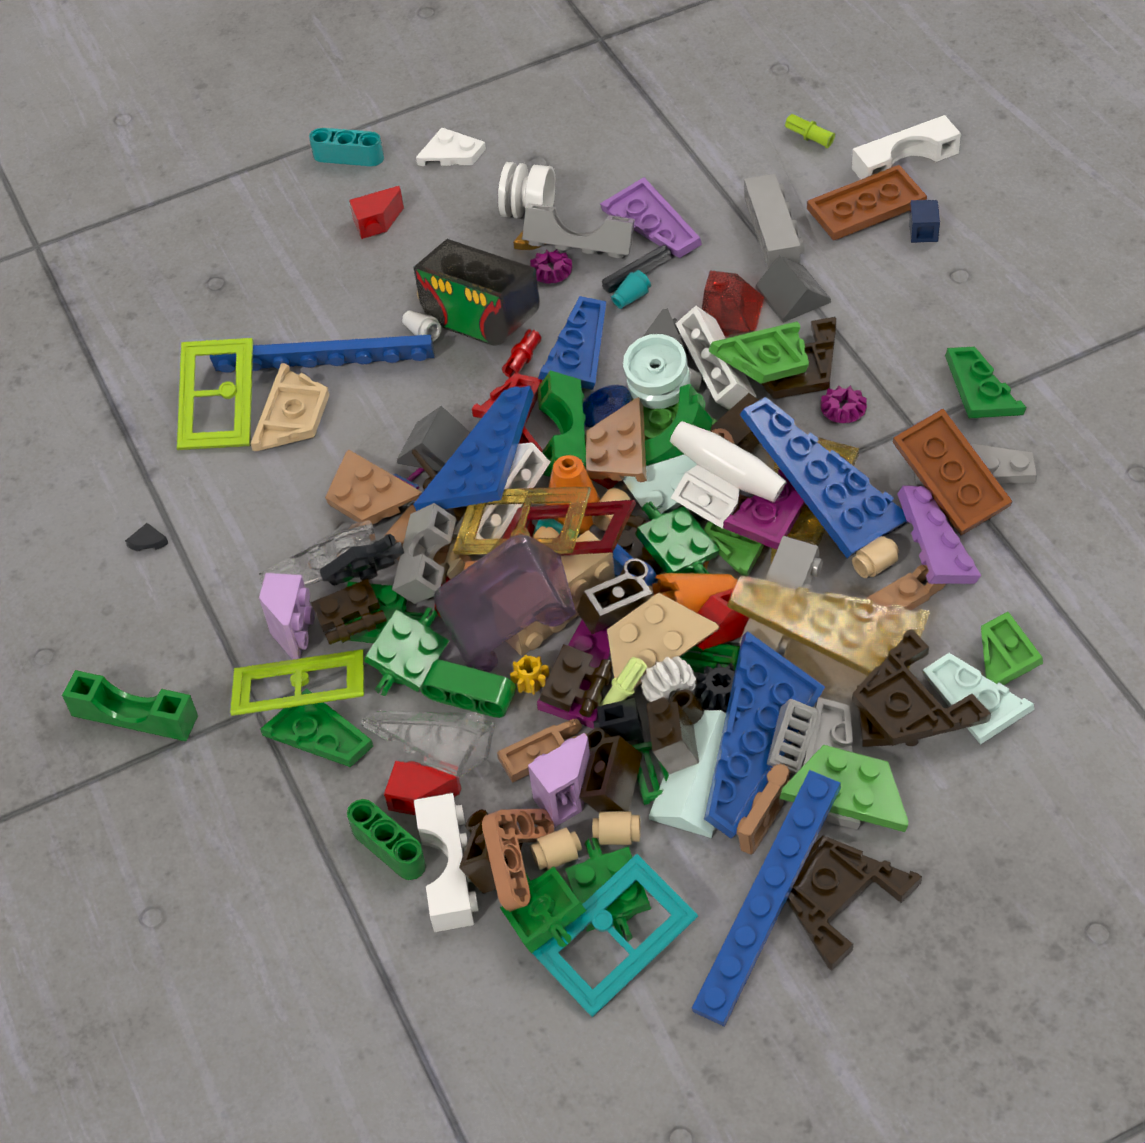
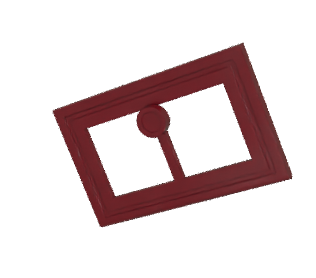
M635 500L519 507L493 554L494 558L510 559L613 553L636 502ZM613 515L600 541L571 542L570 537L567 535L575 517ZM567 518L559 536L552 543L518 545L530 520Z

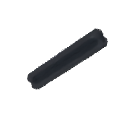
M662 245L602 279L603 289L607 293H612L619 288L630 272L634 273L636 270H640L645 274L670 260L672 257L670 248Z

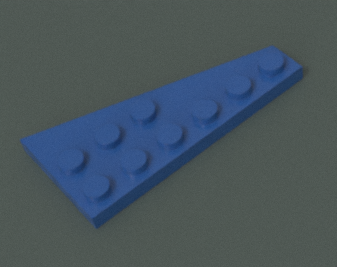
M531 386L511 387L500 394L413 505L416 511L433 503L442 509L501 500L534 396Z
M765 397L744 408L740 413L744 422L847 559L878 537L885 536L907 523L903 509L892 501L894 497L886 491L882 494L870 484L869 478L834 450L830 452L817 442L819 439L811 432L807 435L794 423V419Z
M748 631L742 636L704 820L729 838H733L737 834L740 820L748 816L756 794L762 792L768 783L766 775L773 767L767 765L781 706L789 699H793L814 707L818 697H820L825 688L821 683ZM789 726L787 728L788 730H791L796 733H798L799 731ZM786 739L783 740V742L791 745L792 743L791 741H788ZM780 751L779 755L784 756L785 752Z

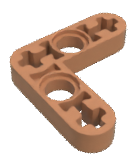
M544 809L499 810L483 818L482 829L499 901L506 910L512 911L525 907L530 902V890L519 843L537 842L536 839L553 833L554 823L549 813ZM504 855H505V856H506V858H507V861H508V865H507V864H506V861H505V858H504Z

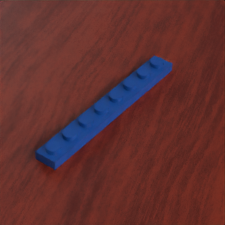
M431 335L253 345L252 371H258L262 368L279 369L281 363H285L289 367L303 366L311 368L316 365L328 364L341 366L345 363L369 364L378 361L394 363L399 360L411 359L423 361L428 358H434V345ZM236 354L210 355L215 371L229 373L236 370Z
M809 770L692 1006L694 1013L725 1027L841 789L840 782Z

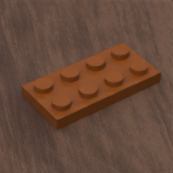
M900 165L807 200V210L834 241L910 211L911 200H927V195Z
M944 408L893 437V444L925 488L932 493L933 499L960 536L1012 505L1013 501Z

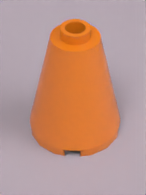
M566 455L555 461L544 506L600 501L595 487L582 461L578 457ZM592 516L575 517L570 529L577 534L590 531V527L594 524ZM554 518L563 525L567 518Z
M663 573L656 575L655 578L659 579L658 583L652 584L654 596L660 593L696 613L713 594L732 588L742 592L739 581L730 574Z

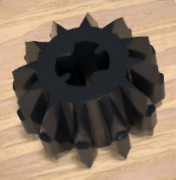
M718 661L714 669L706 666L704 674H698L694 692L696 699L699 700L703 709L709 708V710L727 712L735 674L732 663L727 667H722Z

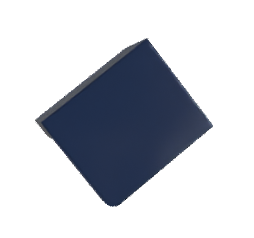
M937 200L910 201L909 227L911 243L938 242L940 217Z

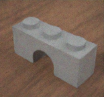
M435 503L410 514L403 543L404 554L400 556L392 588L393 591L414 604L439 594L445 568L433 561V558L441 547L451 543L456 517Z

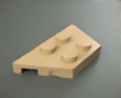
M281 363L252 438V450L260 451L315 437L329 398L328 387L319 382H313L310 377L303 373L298 375L290 371L289 365Z
M657 593L607 629L614 678H618L632 657L641 659L647 665V668L653 667L656 662H661L666 657L672 659L676 656H682L720 629V627L715 622ZM639 679L633 689L642 684L641 679Z

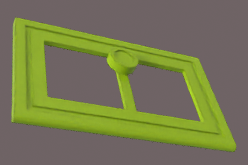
M252 338L181 342L177 450L250 446L253 366ZM236 354L235 385L230 381H226L219 386V390L194 391L196 356ZM222 396L225 399H231L235 396L234 430L193 433L194 397Z
M363 649L234 668L231 716L363 697ZM347 666V688L302 695V687L310 681L309 675L306 672ZM293 674L290 677L291 685L295 687V696L250 702L251 680Z

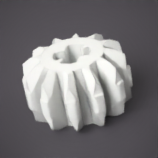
M679 656L672 659L666 657L663 661L656 662L653 667L647 668V674L640 678L643 694L647 701L650 702L662 697L670 702L671 697L676 692L683 689L692 691L696 687L694 671Z

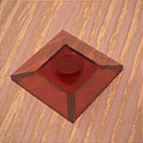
M710 270L704 289L702 310L716 319L724 336L729 337L731 334L749 331L755 332L762 311L764 296L736 273Z

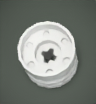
M506 162L501 172L498 188V207L501 217L510 218L513 215L514 218L521 219L529 204L553 207L555 197V171L553 167L533 165L528 174L526 164L519 163L517 166L514 162Z

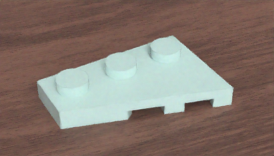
M684 454L646 466L647 481L638 482L635 477L624 476L623 481L641 507L647 502L652 501L661 514L670 513L681 505L671 499L672 494L685 472L697 464Z
M950 653L923 669L924 677L949 707L973 693L991 713L989 722L967 728L980 745L1034 710L1032 702L1025 698L1020 699L1009 692V688L1000 683L992 682L982 676L979 670Z

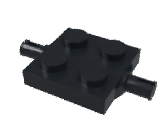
M386 534L382 539L375 541L373 544L351 547L319 571L322 580L329 581L333 586L359 577L361 581L367 578L370 580L378 576L377 572L379 570L394 565V560L404 554L401 542H396L393 535Z

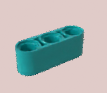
M317 128L309 134L312 154L318 162L377 166L384 160L381 137L376 132Z

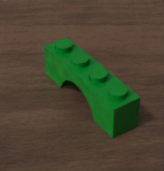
M551 370L538 387L539 410L547 414L556 423L560 431L559 435H553L542 451L544 456L550 461V464L542 474L551 477L555 461L566 455L578 457L586 469V435L584 432L586 415L583 413L584 393L581 389V379Z
M78 670L74 671L62 694L73 717L181 741H187L198 718L196 708L189 694L161 689L157 696L139 697L118 689L104 676Z

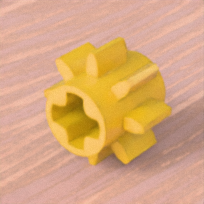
M526 654L518 662L513 661L514 672L510 673L511 681L517 684L519 693L524 691L534 695L541 687L545 686L546 677L550 675L548 665L542 666L540 656L536 658Z

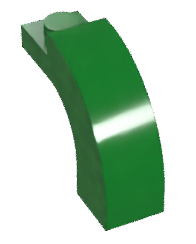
M691 384L680 386L678 413L673 423L660 435L645 440L646 466L684 455L682 451L670 442L674 430L681 421L707 431L711 430L713 419L705 410V400L702 394L697 393Z

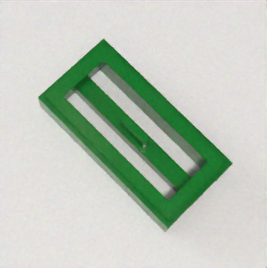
M719 644L704 650L694 646L690 651L701 652V654L686 652L680 658L685 660L687 665L689 664L692 670L697 673L704 674L706 666L714 669L718 661L722 667H727L732 663L735 671L740 646ZM713 654L730 656L732 658L713 656Z
M651 741L632 745L639 752L642 751L653 792H648L640 765L637 783L644 805L650 804V801H655V798L663 792V790H659L660 786L649 750L652 749ZM658 760L662 776L667 782L669 774Z

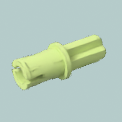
M630 658L618 678H614L611 681L612 687L599 706L624 701L628 696H632L635 693L633 688L647 669V665L639 658Z

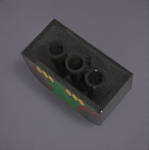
M450 239L443 241L413 267L419 301L426 315L437 318L444 329L489 345L497 346L504 343L538 311L540 306L536 269L534 267Z

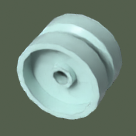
M649 334L637 339L628 347L624 355L623 368L632 398L639 397L643 406L651 409H664L678 403L680 386L690 384L687 357L682 345L673 337L664 334Z

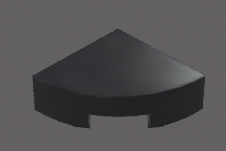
M148 523L125 540L127 547L135 551L150 548L157 550L168 544L167 537Z

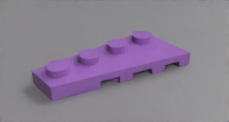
M645 177L600 203L602 211L609 215L635 219L634 231L659 246L666 245L670 248L671 253L678 258L702 245L700 237Z
M902 486L897 495L907 522L911 523L914 527V530L911 532L914 542L920 544L922 551L919 554L922 565H927L929 572L926 575L928 583L975 584L981 577V574L976 568L973 559L968 555L960 542V538L948 523L945 514L933 499L932 493L925 486Z

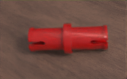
M528 329L521 341L511 349V356L502 367V371L507 377L510 378L513 376V373L519 374L523 366L533 358V351L542 339L537 331L533 330L531 333V329Z

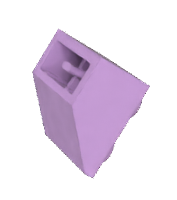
M266 573L259 599L270 634L292 660L300 659L302 650H306L308 647L309 624L312 625L315 619V612L309 602V588H305L302 575Z
M585 733L576 738L566 740L557 749L548 754L538 756L528 765L533 800L540 809H544L549 813L554 823V828L579 814L583 809L584 801L579 796L590 757L588 737Z

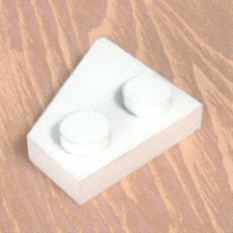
M441 128L417 155V165L425 166L426 161H440L441 166H451L453 164L473 165L486 150L484 141Z

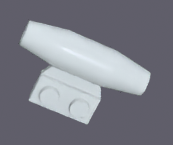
M681 421L671 436L670 442L697 464L685 472L671 499L724 529V520L730 514H733L739 504L740 490L775 502L786 484V481L759 458L716 433Z

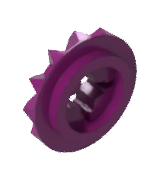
M546 249L544 254L536 253L535 258L530 260V274L535 280L542 283L551 284L563 281L572 272V259L568 258L567 253H560L558 249L554 252H549ZM547 263H552L554 265L553 270H551V267H549Z
M838 385L835 390L828 388L826 395L821 397L820 407L824 416L829 420L837 423H851L857 421L865 414L867 398L862 396L861 390L854 391L851 385L847 389H843ZM846 399L848 403L840 409L839 403Z

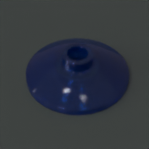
M608 385L591 393L582 403L583 413L586 415L584 425L591 428L631 402L632 396L630 391L622 385Z

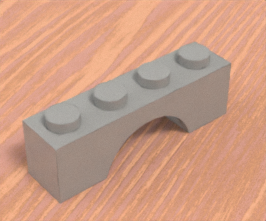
M529 204L525 210L522 240L529 241L528 244L532 246L542 247L547 243L554 244L555 248L559 250H571V247L582 248L581 252L586 254H597V251L608 252L610 257L623 258L624 255H629L631 251L635 219L608 215L605 222L599 228L591 232L581 233L569 229L562 223L557 214L556 207Z

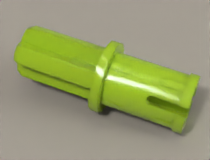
M791 114L786 119L785 127L802 135L806 141L810 139L823 145L825 148H829L835 139L833 132L817 126L815 121L809 122L794 114Z

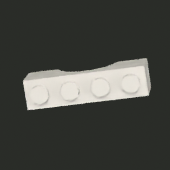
M943 115L853 148L852 170L860 179H864L891 168L896 161L908 156H923L935 162L959 154L961 133Z
M453 793L414 800L422 845L434 847L448 857V863L442 875L426 886L434 932L472 926L474 925L472 912L479 911L476 892H469L468 882L472 881L459 868L468 843L467 834H460L459 825L465 824L462 805L455 804Z

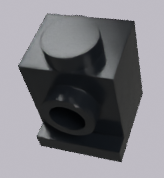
M635 698L597 707L599 720L593 721L594 729L601 728L611 737L621 736L625 741L637 739L638 744L644 743L642 721Z

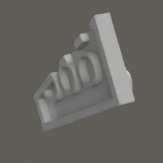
M970 444L999 484L1035 483L1036 469L1033 452ZM914 473L915 486H924Z
M818 697L815 708L818 709V715L804 757L803 766L823 745L852 752L853 737L850 705ZM831 812L828 813L825 822L856 830L860 826V820Z

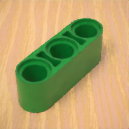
M444 660L432 662L420 688L422 694L433 701L496 718L505 716L517 689L515 683L504 676Z
M359 799L350 804L347 810V817L354 837L401 878L414 880L422 876L426 869V863L421 844L373 802L367 799ZM362 819H368L367 821L359 822ZM388 837L391 838V839L388 840V841H381V840H383L384 838H388ZM407 857H415L412 860L403 861Z

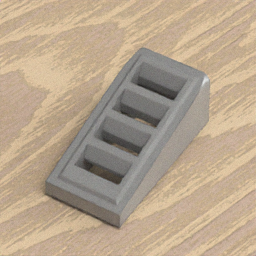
M789 699L781 706L767 765L773 767V765L775 766L780 763L782 765L785 764V766H788L790 774L793 775L801 769L816 723L818 709L793 699ZM788 726L799 730L800 734L788 730ZM786 739L796 743L797 747L787 744L783 740ZM783 751L793 755L794 759L791 760L779 755V752Z

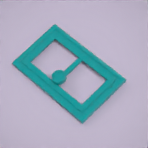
M636 854L582 904L587 911L565 927L572 941L592 922L596 930L600 932L607 931L629 954L628 957L592 989L559 954L565 947H560L554 937L532 954L582 1008L593 1017L698 917V914ZM637 880L671 916L634 949L612 927V915L605 909ZM562 937L565 944L568 945V942Z

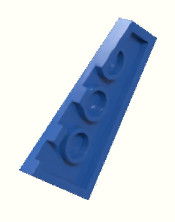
M579 296L565 327L561 330L555 346L548 355L545 365L540 370L538 379L544 380L551 370L581 379V388L594 390L606 301Z

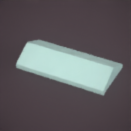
M704 710L702 718L693 724L699 763L669 774L667 782L663 778L659 788L663 792L655 798L649 814V820L712 838L715 827L704 820L725 722V712L721 710Z

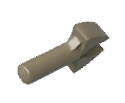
M453 539L451 541L446 560L440 564L445 568L441 582L443 586L447 576L454 583L463 574L465 563L459 558L463 546L460 539Z

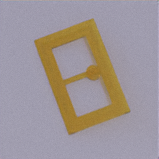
M591 488L504 489L502 498L499 501L468 505L453 552L455 555L573 553ZM570 503L560 538H530V534L524 526L531 504ZM524 504L517 528L511 533V539H475L486 505Z

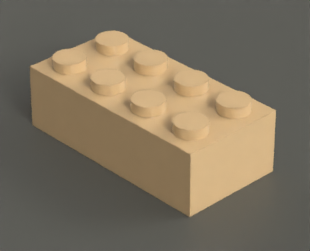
M588 530L572 542L600 540ZM613 553L551 556L492 597L498 634L521 656L530 650L538 648L545 639L554 633L560 632L567 623L580 616L576 609L585 590L615 578Z

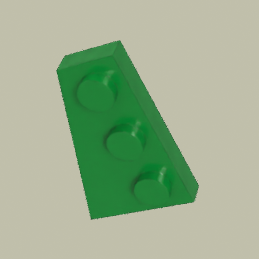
M975 346L947 348L945 357L968 418L1024 415L1027 407L1021 400L1016 401L1010 394L1011 388L1006 383H1001L995 377L993 367Z
M306 688V689L302 692V695H303V694H310V693H312V692L309 691V690ZM324 702L283 708L260 728L262 736L348 767L353 766L373 747L372 740Z

